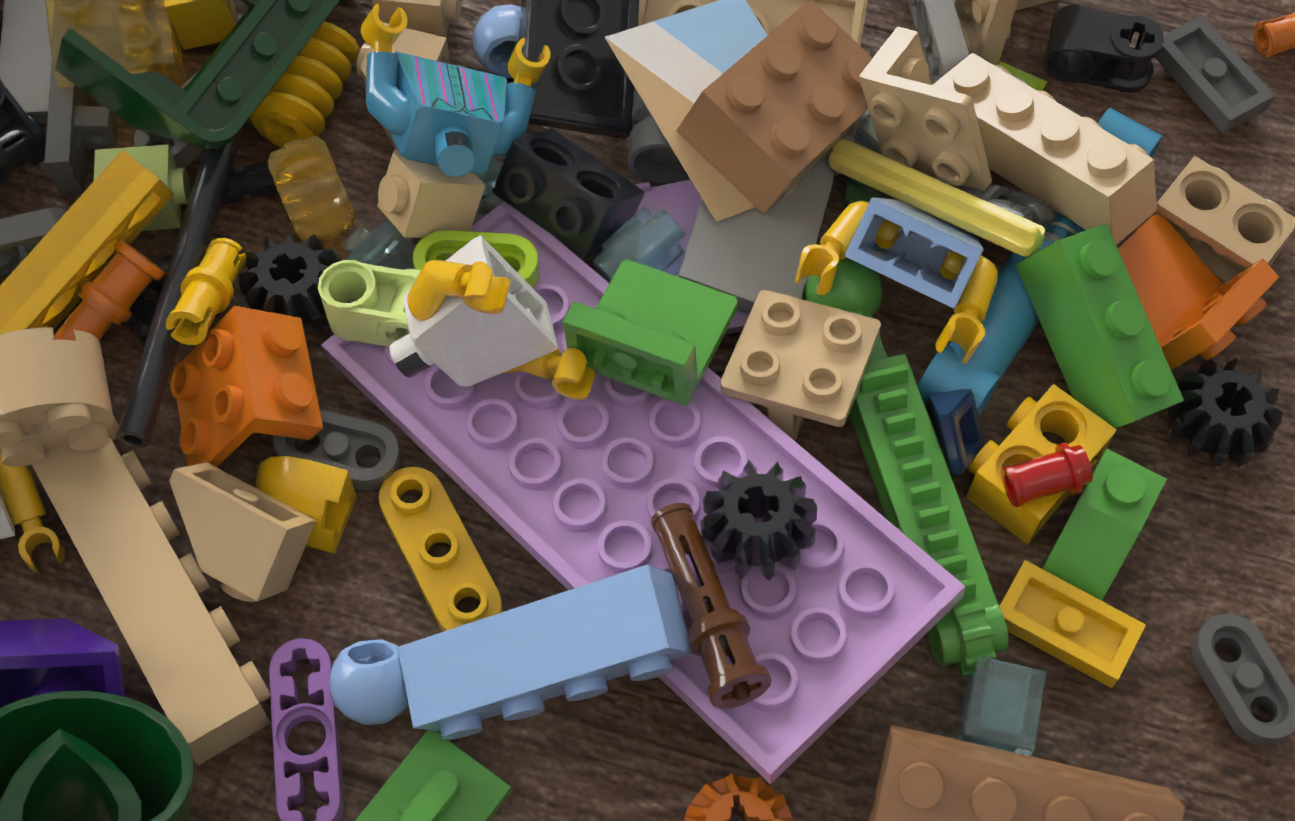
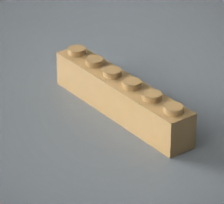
M114 417V422L108 429L110 442L105 446L87 451L72 450L69 444L45 449V458L36 464H32L167 718L180 730L189 745L194 762L200 765L271 724L260 704L271 697V694L252 661L239 667L229 647L241 640L221 606L211 612L207 610L199 593L210 588L191 553L180 559L175 553L169 541L181 534L162 501L152 506H149L141 490L152 483L133 450L122 456L113 442L117 438L116 434L119 428V424Z

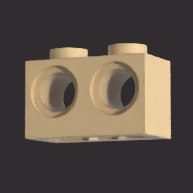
M1196 156L1192 158L1159 199L1157 211L1150 216L1158 214L1166 218L1222 284L1262 258L1271 266L1295 230V217L1285 212L1279 204L1272 200L1264 199L1232 179L1224 170L1213 167Z

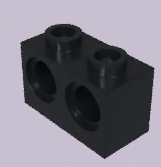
M553 128L512 141L492 193L578 254L587 258L623 241L645 191Z

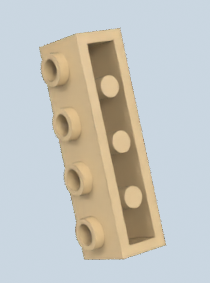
M971 53L932 85L966 94L973 99L990 170L1033 197L1039 198L1041 201L1045 200L1048 205H1051L1052 209L1085 230L1107 223L1117 245L1157 211L1154 159L1144 149L1135 144L1125 143L1103 130L1092 118L1079 116L1057 103L1049 93L1042 90L1037 91L1013 77L1003 66H994Z

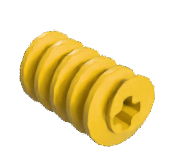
M324 22L250 117L253 126L268 141L288 152L299 154L300 151L315 148V136L322 133L325 129L324 117H328L333 112V99H337L343 91L342 82L350 77L352 73L351 64L358 59L360 49L356 40L338 26Z

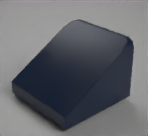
M971 389L932 392L928 394V400L940 449L952 475L962 474L985 446L974 393H972Z

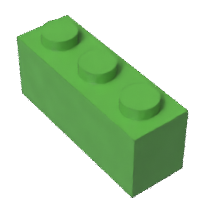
M1107 223L1060 239L1015 264L1071 395L1075 400L1115 429L1184 401Z

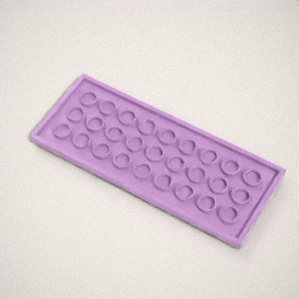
M503 202L474 224L471 231L516 234L528 239L534 245L538 254L540 277L533 289L547 302L558 350L562 355L564 350L567 349L562 321L571 305L575 301L596 309L609 283L553 235L506 202ZM335 334L321 344L326 358L567 590L647 564L672 573L658 535L651 525V518L654 513L667 505L687 503L693 510L694 520L701 534L700 521L707 515L703 510L704 496L706 491H719L718 479L721 477L723 470L738 478L744 477V466L750 460L757 468V474H767L768 470L778 461L783 469V481L801 476L806 484L805 497L814 499V502L817 504V520L812 524L813 528L816 529V538L811 549H799L800 564L797 565L795 570L780 562H776L775 575L770 581L761 573V566H752L749 572L740 579L738 574L734 572V559L717 564L711 552L713 542L705 541L703 538L731 609L738 610L740 614L746 617L751 629L747 637L757 664L765 666L772 679L771 686L764 694L744 705L733 708H718L713 706L707 694L711 682L701 656L691 654L672 660L673 670L659 676L669 688L770 784L964 596L965 586L752 404L748 401L722 394L720 389L721 378L709 368H707L687 407L595 373L596 376L588 397L582 400L570 399L556 392L552 386L553 378L545 379L522 371L498 374L472 386H459L434 364L415 376L407 378L394 364L389 347L363 342H348L338 338ZM754 518L755 523H764L763 518ZM685 554L692 574L694 576V579L696 581V584L698 587H701V584L699 582L691 559L688 554ZM675 583L688 634L692 623ZM726 656L728 663L732 665L730 658Z

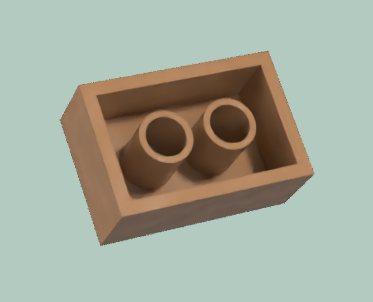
M809 0L705 88L676 131L764 215L833 151V147L841 139H846L869 117V110L858 76L873 58L813 0Z

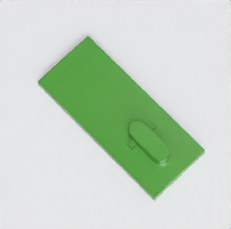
M427 730L355 821H490L511 794L512 787L449 740H443L441 734L437 731Z

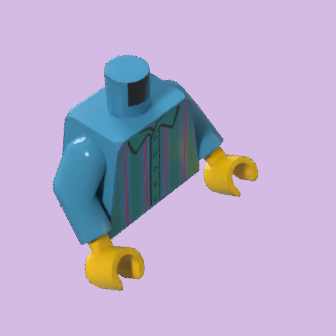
M376 4L361 26L362 38L373 48V52L367 54L366 105L369 113L391 133L396 147L403 157L437 165L444 174L451 177H460L468 172L474 174L485 173L492 156L500 157L505 155L511 147L512 141L521 139L526 134L536 94L531 85L540 79L549 62V47L544 46L538 62H531L522 54L525 38L520 39L508 61V71L514 82L507 84L506 77L395 51V53H392V45L407 26V15L402 8L398 7L391 16L389 27H387L379 19V4Z

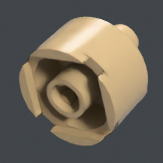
M30 328L0 335V454H2L4 465L21 467L36 464L45 458V449L69 444L72 450L87 451L103 447L110 442L108 429L114 422L101 345L94 335L73 329L75 341L55 340L53 328Z

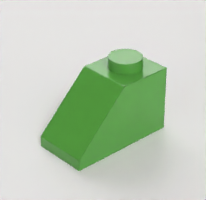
M1106 448L1093 471L1092 483L1086 484L1042 569L1102 601L1141 532L1167 479Z

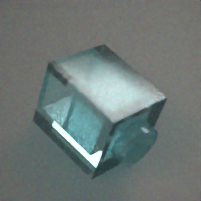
M977 656L975 666H973L970 674L966 677L956 739L1030 756L1035 747L1046 671Z

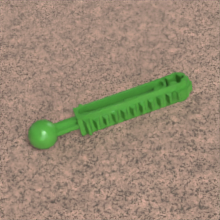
M847 257L839 260L833 286L827 294L818 295L816 293L820 277L808 275L804 288L807 301L873 318V315L880 307L883 298L880 274ZM879 335L849 412L885 518L965 586L963 598L926 633L934 659L940 667L956 664L961 676L991 669L992 661H996L995 653L1007 650L1009 645L1008 631L1003 613L997 603L906 354L887 357Z

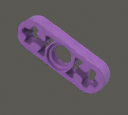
M305 638L288 641L279 647L272 656L269 666L277 812L281 821H306L300 811L293 810V806L305 802V781L300 773L289 777V772L314 773L316 792L321 800L329 801L328 806H322L317 809L316 820L314 821H342L345 804L338 708L334 705L328 687L333 664L327 651L321 644ZM302 659H309L312 668L320 670V672H314L308 676V694L313 704H300L299 690L293 678L286 676V674L297 671V661ZM324 701V705L322 706L315 705ZM287 705H292V707L285 710ZM306 721L321 724L326 730V737L318 751L302 756L294 754L289 750L288 737L295 726ZM327 766L329 767L327 773L320 772V770Z

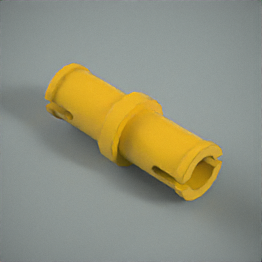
M217 238L211 241L200 265L189 270L181 283L180 292L182 296L166 319L167 330L175 328L171 333L173 339L186 345H197L203 342L208 335L209 327L216 314L226 310L233 298L234 289L232 285L238 273L246 264V253L239 254L236 258L242 249L240 244L227 238Z

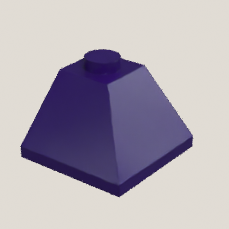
M66 618L0 621V708L21 699L62 691H93L125 697L119 645Z

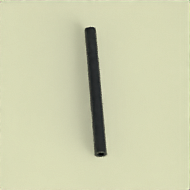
M243 128L229 144L215 149L205 148L116 434L117 439L126 445L142 448L147 447L150 443L180 343L171 336L175 328L167 330L166 319L182 296L180 292L181 283L189 270L200 265L206 254Z

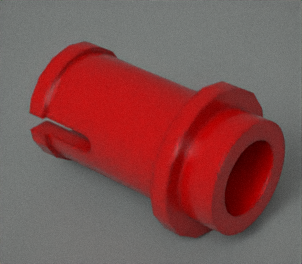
M1065 442L1057 444L1054 453L1012 466H1003L1001 468V478L1010 503L1017 508L1023 506L1024 503L1066 490L1072 495L1082 493L1083 485L1092 483L1093 472L1081 445L1070 447Z

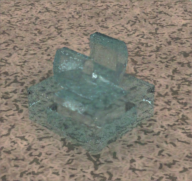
M388 218L372 233L359 227L342 243L346 250L352 252L345 260H356L365 264L401 270L415 269L413 263L415 247L411 239L403 237Z

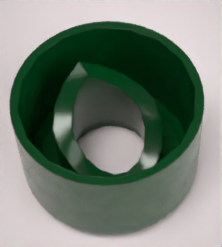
M93 691L46 693L21 699L0 708V821H191L193 758L191 750L180 730L169 719L153 708L126 697Z

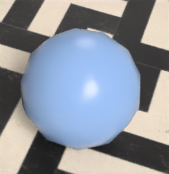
M513 4L494 6L480 17L472 36L473 50L478 62L490 74L512 78L508 71V61L519 41L520 6Z
M382 639L359 641L343 649L333 662L328 687L334 705L350 720L365 725L385 724L403 713L409 704L397 645Z

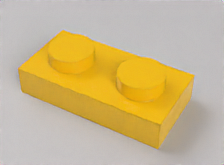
M1024 560L999 606L1009 633L1110 688H1113L1119 680L1146 624Z

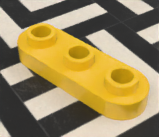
M406 467L395 471L381 486L379 492L380 508L383 518L441 631L444 632L502 613L503 607L500 593L440 480L432 472L420 467ZM409 490H418L423 493L422 497L414 503H405L400 500L401 496ZM436 543H446L451 546L450 551L445 556L433 557L428 554L430 547ZM465 597H474L480 601L478 608L470 613H463L456 606Z

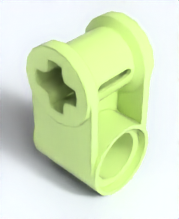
M342 260L333 263L323 271L318 283V291L332 332L338 338L348 342H363L386 347L409 334L403 299L406 292L412 288L421 270H401L365 264L356 260ZM353 299H358V300L355 301V302L346 303L347 301H350V300H353Z

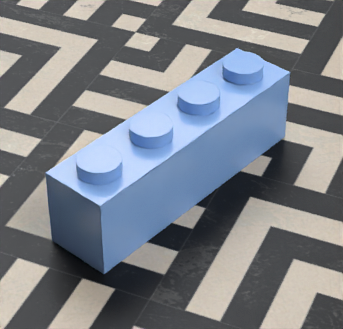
M649 564L397 647L413 728L441 731L443 740L457 739L479 733L483 730L481 720L503 714V719L506 721L540 714L545 711L544 700L565 694L567 701H578L601 695L608 691L606 681L630 674L631 681L648 680L665 675L673 670L672 660L693 654L687 642L688 634L673 575Z

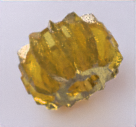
M316 135L304 140L299 138L283 144V148L270 153L268 160L270 172L289 219L300 240L305 241L313 234H316L318 239H322L324 242L340 236L339 232L354 226L355 213L325 141Z

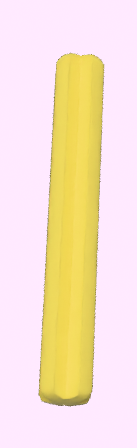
M841 139L833 147V152L828 159L831 169L1018 255L1026 257L1033 255L1039 251L1044 241L1046 232L1043 226L852 141Z

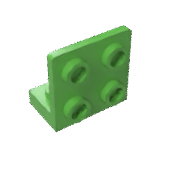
M626 259L621 262L596 309L574 301L562 323L567 349L576 348L580 350L587 359L586 367L592 368L597 374L688 407L738 309V303L735 296Z

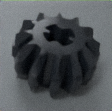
M290 229L285 242L279 244L265 236L263 243L265 252H246V267L248 270L239 274V287L242 295L245 296V308L301 318L302 325L310 324L311 327L321 332L324 324L321 315H326L318 291L319 278L325 269L333 263L340 261L338 254L334 252L333 248L324 249L322 240L318 239L316 234L300 243L298 235Z
M1237 358L1227 362L1224 369L1214 360L1209 359L1206 363L1201 364L1197 372L1190 370L1189 373L1184 374L1177 385L1184 401L1168 407L1169 411L1167 414L1176 418L1172 425L1171 437L1189 438L1191 440L1187 448L1188 457L1199 454L1201 450L1209 453L1212 468L1222 465L1227 457L1239 468L1241 465L1247 464L1254 454L1265 453L1273 443L1274 432L1282 423V415L1284 413L1273 406L1278 400L1279 389L1265 388L1259 385L1262 379V369L1251 372L1249 375L1242 373Z
M748 460L743 469L744 477L738 478L723 470L721 477L718 479L719 491H706L703 499V510L707 515L700 521L701 534L705 541L713 542L711 552L717 564L734 559V572L738 574L740 579L749 572L752 566H761V573L770 581L775 575L776 562H780L795 570L797 565L800 564L799 549H811L814 545L816 529L813 528L812 524L817 520V504L814 502V499L805 497L806 484L801 476L783 481V469L778 461L768 470L767 474H757V468ZM754 518H763L764 523H755Z

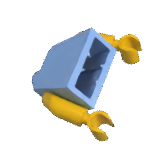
M871 198L869 203L858 201L850 204L823 235L820 245H808L803 249L795 283L799 284L802 278L808 275L820 277L816 293L818 295H825L830 292L833 286L839 260L847 257L954 308L955 314L951 316L937 339L935 348L941 354L949 341L960 345L965 352L961 363L966 364L985 336V328L981 322L984 321L998 281V271L994 263L981 255L983 248L976 236L902 201Z

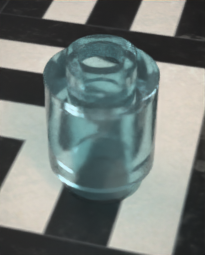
M643 207L600 245L603 252L593 260V263L609 282H611L621 262L626 259L664 272L684 254L679 241L686 235L678 223L663 208H660L653 214L649 209Z

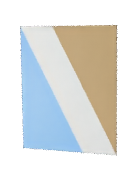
M718 0L605 37L716 222L755 208V206L676 130L701 92L768 36L746 0ZM835 171V175H834V176H836V175H838V174H841V173ZM796 185L787 194L792 193Z

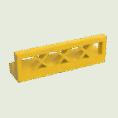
M122 149L0 285V335L30 328H53L54 330L82 299L78 294L81 291L80 286L85 280L94 281L117 252L114 244L118 239L121 238L131 244L175 194L157 176Z

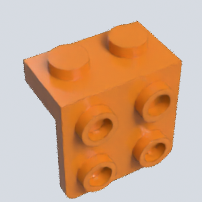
M1158 214L1146 220L1117 247L1170 370L1175 369L1198 354L1207 361L1224 350L1236 338L1230 329L1234 325L1236 328L1244 325L1265 308L1267 303L1261 296L1279 278L1262 258L1222 284L1167 219Z
M234 306L208 332L204 341L197 344L173 370L171 392L174 398L177 399L181 423L180 447L182 452L186 454L187 466L205 462L215 467L219 466L253 432L310 440L323 428L301 318Z

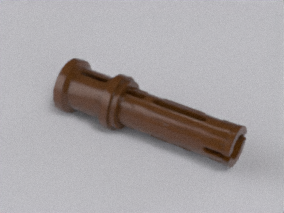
M687 503L667 505L654 513L651 518V525L658 535L674 582L677 585L692 623L688 631V645L694 655L701 656L711 682L707 694L713 706L733 708L744 705L764 694L771 686L772 679L766 667L758 665L747 639L751 628L746 617L740 614L738 610L731 609L714 563L709 556L694 520L691 506ZM685 554H688L691 559V562L693 564L701 587H698L696 584V581L694 579V576L692 574ZM726 656L730 658L732 665L728 663Z

